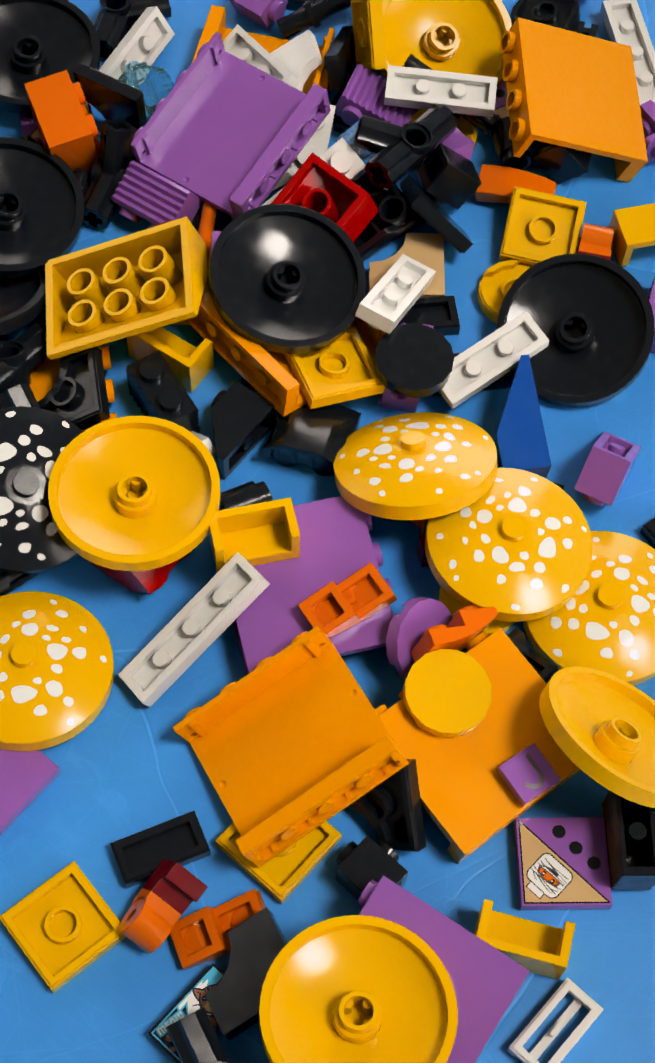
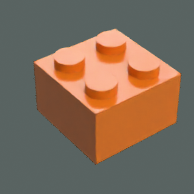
M67 70L25 83L24 86L33 119L44 147L49 149L51 155H58L72 171L81 168L91 172L99 152L100 142L97 137L99 132L93 115L91 113L88 114L85 107L86 99L80 83L72 84Z

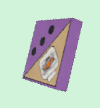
M604 817L515 818L514 834L520 910L610 909L612 907Z

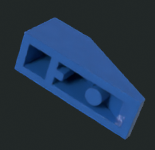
M529 354L521 355L494 440L497 450L498 468L525 470L547 478L552 465Z

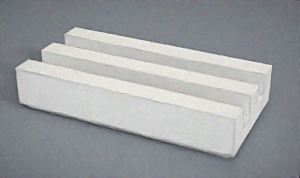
M567 977L507 1051L513 1057L516 1056L522 1063H540L537 1059L583 1005L590 1012L547 1062L560 1063L604 1009ZM570 993L575 998L574 1001L529 1053L523 1048V1045L564 996Z

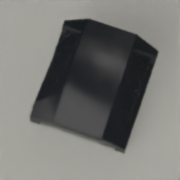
M366 172L360 178L352 180L371 195L379 209L378 213L353 242L362 260L373 255L381 247L396 240L417 224L425 223V220L410 207L406 197L396 184L389 190L385 188L378 190L369 182Z
M308 403L285 417L278 412L267 444L263 447V457L271 458L273 456L274 460L282 466H294L298 463L305 464L318 475L332 476L334 475L333 462L336 459L335 457L346 443L348 436L357 431L361 413L339 404L310 409Z

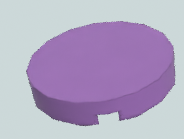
M426 597L408 599L401 605L406 606L402 609L401 613L394 614L387 632L386 649L389 663L396 667L398 671L396 674L401 679L406 680L412 665L415 663L411 650L423 637V633L436 625L444 624L447 626L453 619L450 610L441 601Z

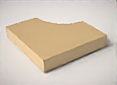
M406 233L404 244L395 255L382 261L369 262V292L401 255L404 254L436 271L432 283L420 298L445 296L444 237L439 233Z

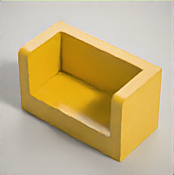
M655 203L613 211L609 228H614L612 247L621 267L628 266L633 249L655 245Z
M163 327L127 337L130 357L139 360L154 352H160L183 388L191 393L214 367L213 342L207 338L198 347H195Z
M291 497L216 511V515L210 525L208 534L216 572L237 552L244 556L252 566L299 557L300 532Z
M484 899L478 913L474 935L530 970L531 973L559 980L568 965L576 923L566 921L561 929L493 911L494 901Z

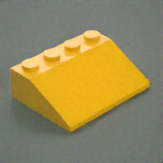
M188 217L179 218L48 260L45 264L47 357L50 360L197 316L208 276L206 243Z

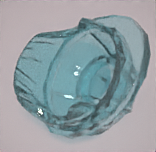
M129 62L126 66V71L118 79L143 92L147 121L154 114L157 103L161 99L166 98L174 87L170 76L163 68L148 66L146 62Z

